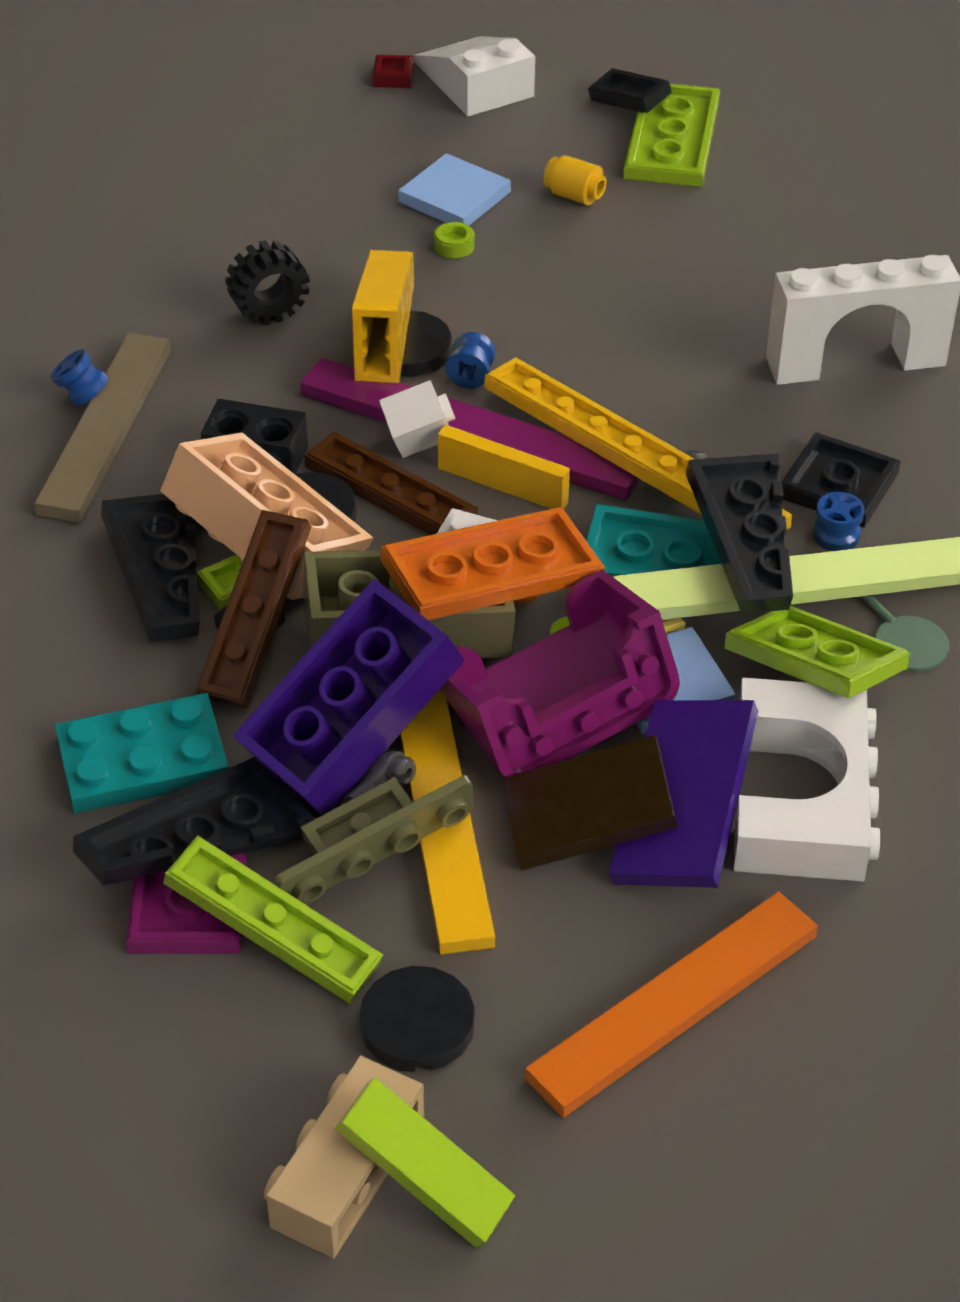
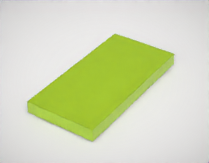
M670 84L672 93L648 114L637 111L624 165L623 179L703 187L720 100V89Z

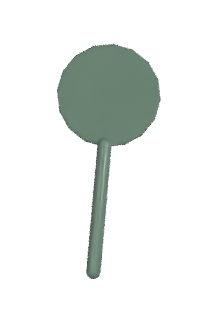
M873 595L860 596L885 621L879 626L875 638L910 652L908 669L905 671L923 672L934 669L945 661L949 652V640L942 628L932 621L918 616L894 617Z

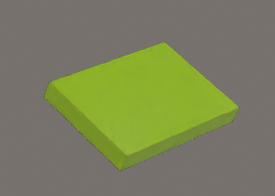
M791 605L789 610L771 611L726 632L724 648L848 699L908 669L910 652L906 649Z

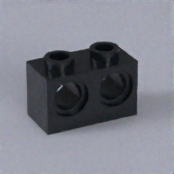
M218 398L201 431V439L243 433L293 474H297L308 449L306 412Z

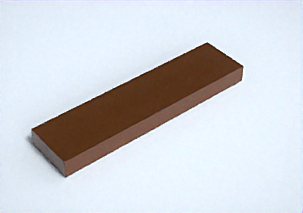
M335 431L304 455L306 468L313 472L330 474L343 480L353 490L354 494L429 535L437 534L452 508L478 515V507Z
M261 510L197 686L196 692L198 695L208 693L210 700L247 709L312 527L307 519Z

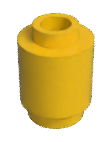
M567 155L551 158L544 172V186L551 189L554 195L585 205H591L595 200L600 199L606 188V177L603 176L601 166Z

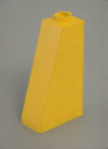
M370 250L352 307L355 381L399 383L414 290L413 252Z

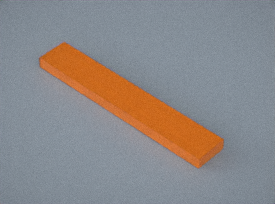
M777 892L525 1068V1080L562 1118H565L815 939L818 925L781 892Z

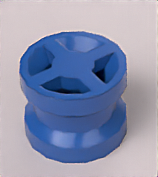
M466 332L459 335L453 343L452 353H450L445 364V372L448 378L454 384L463 388L471 389L485 383V375L490 372V367L496 356L493 342L488 337L477 332Z
M84 349L74 351L65 357L54 368L50 377L58 387L66 388L68 398L75 406L83 405L93 399L108 381V376L102 369L94 368L90 364L91 357Z
M831 492L822 496L818 501L816 510L818 519L815 521L813 530L815 542L830 551L854 548L860 540V524L863 521L865 509L862 501L856 496L845 492Z

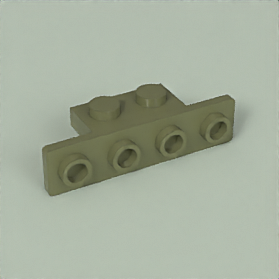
M463 775L412 802L394 777L301 826L303 839L314 855L276 875V886L305 905L318 900L327 889L348 878H358L366 874L377 862L396 852L403 853L409 851L427 835L442 827H452L463 821L475 808L471 781L466 775Z

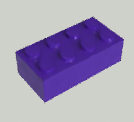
M373 579L232 736L267 770L322 816L335 808L465 660L448 635L377 580Z

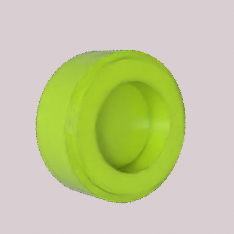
M448 222L440 225L434 231V250L440 256L458 259L466 257L474 251L475 233L470 226L460 222Z

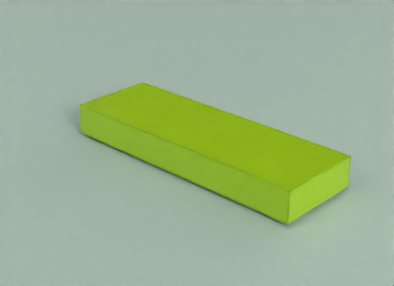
M376 1077L366 1083L334 1128L475 1248L486 1243L516 1196Z

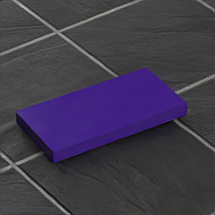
M654 700L644 738L653 735L657 736L678 828L617 844L608 873L613 884L718 888L759 712L754 700Z

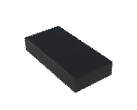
M611 68L588 88L591 101L647 114L672 93L670 83L667 80Z

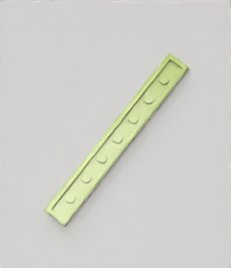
M960 537L789 556L793 588L791 605L960 585ZM722 564L613 576L621 584L660 612L662 620L740 611Z

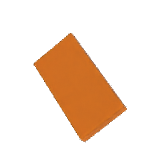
M562 507L381 546L380 553L382 564L407 604L427 620L571 588L580 580L600 570H605L603 563Z

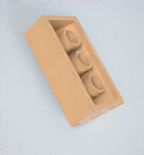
M243 433L179 443L160 492L175 503L176 508L181 513L191 516L208 530L211 538L223 543L237 554L242 563L261 510L307 519L312 527L287 598L291 600L303 598L304 552L365 551L371 545L374 538Z

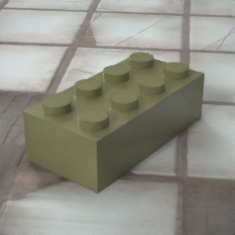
M381 550L304 552L303 601L309 650L373 579L377 580L407 604L380 560ZM514 601L428 620L448 635L455 646H467L474 650L481 659L511 656L516 615Z

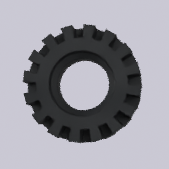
M266 240L259 241V249L257 250L252 244L245 247L249 254L244 257L238 253L234 257L238 265L229 264L227 269L230 276L225 277V284L228 287L227 291L242 315L245 318L248 317L250 322L255 324L260 320L262 325H269L271 317H273L276 323L283 321L281 314L285 312L291 317L296 313L293 306L296 304L302 307L305 302L301 294H309L310 288L306 283L310 282V278L306 272L307 270L291 248L286 244L282 246L280 241L273 240L271 247ZM273 274H280L279 279L270 288L263 291H255L263 279Z

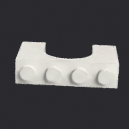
M927 255L920 258L901 260L886 259L881 262L841 264L834 267L799 268L794 271L776 272L765 357L776 384L819 380L824 344L829 331L848 313L869 305H887L897 309L891 345L904 371L946 366L960 295V276L948 255Z
M742 678L739 700H754L759 711L750 751L791 754L808 758L827 769L837 781L838 786L824 795L810 799L739 795L734 833V871L864 882L868 861L878 860L880 851V828L871 827V819H876L878 814L879 788L870 786L869 778L875 779L878 749L877 747L868 746V739H874L877 713L876 708H867V690L848 699L809 682Z

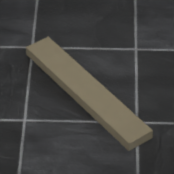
M128 332L106 372L108 376L106 385L91 399L34 503L36 516L77 523L82 522L171 352L170 339Z

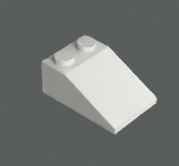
M479 36L414 55V62L467 117L534 97L535 56L517 38Z

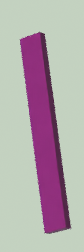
M322 357L300 382L301 395L383 422L387 421L379 400L413 387L401 382L355 381L353 367ZM448 398L456 418L448 422L449 426L570 468L569 482L627 500L640 481L636 476L564 434Z

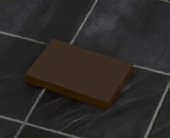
M656 735L503 778L516 859L522 871L678 828L662 752Z

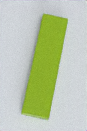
M199 836L192 841L165 873V885L349 1004L353 1002L381 964L382 953Z

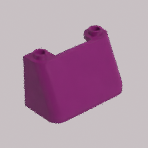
M600 570L580 580L567 594L565 610L569 626L485 669L482 659L474 650L467 646H455L465 661L440 690L495 769L503 777L568 760L650 716L654 700H673L678 693L680 686L679 674L660 612L604 570Z

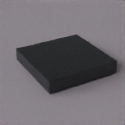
M815 432L782 481V499L816 511L818 501L822 496L831 492L849 493L861 500L865 507L863 521L860 524L861 527L865 528L897 477L901 461Z

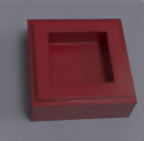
M377 54L373 71V87L411 88L414 68L413 56Z

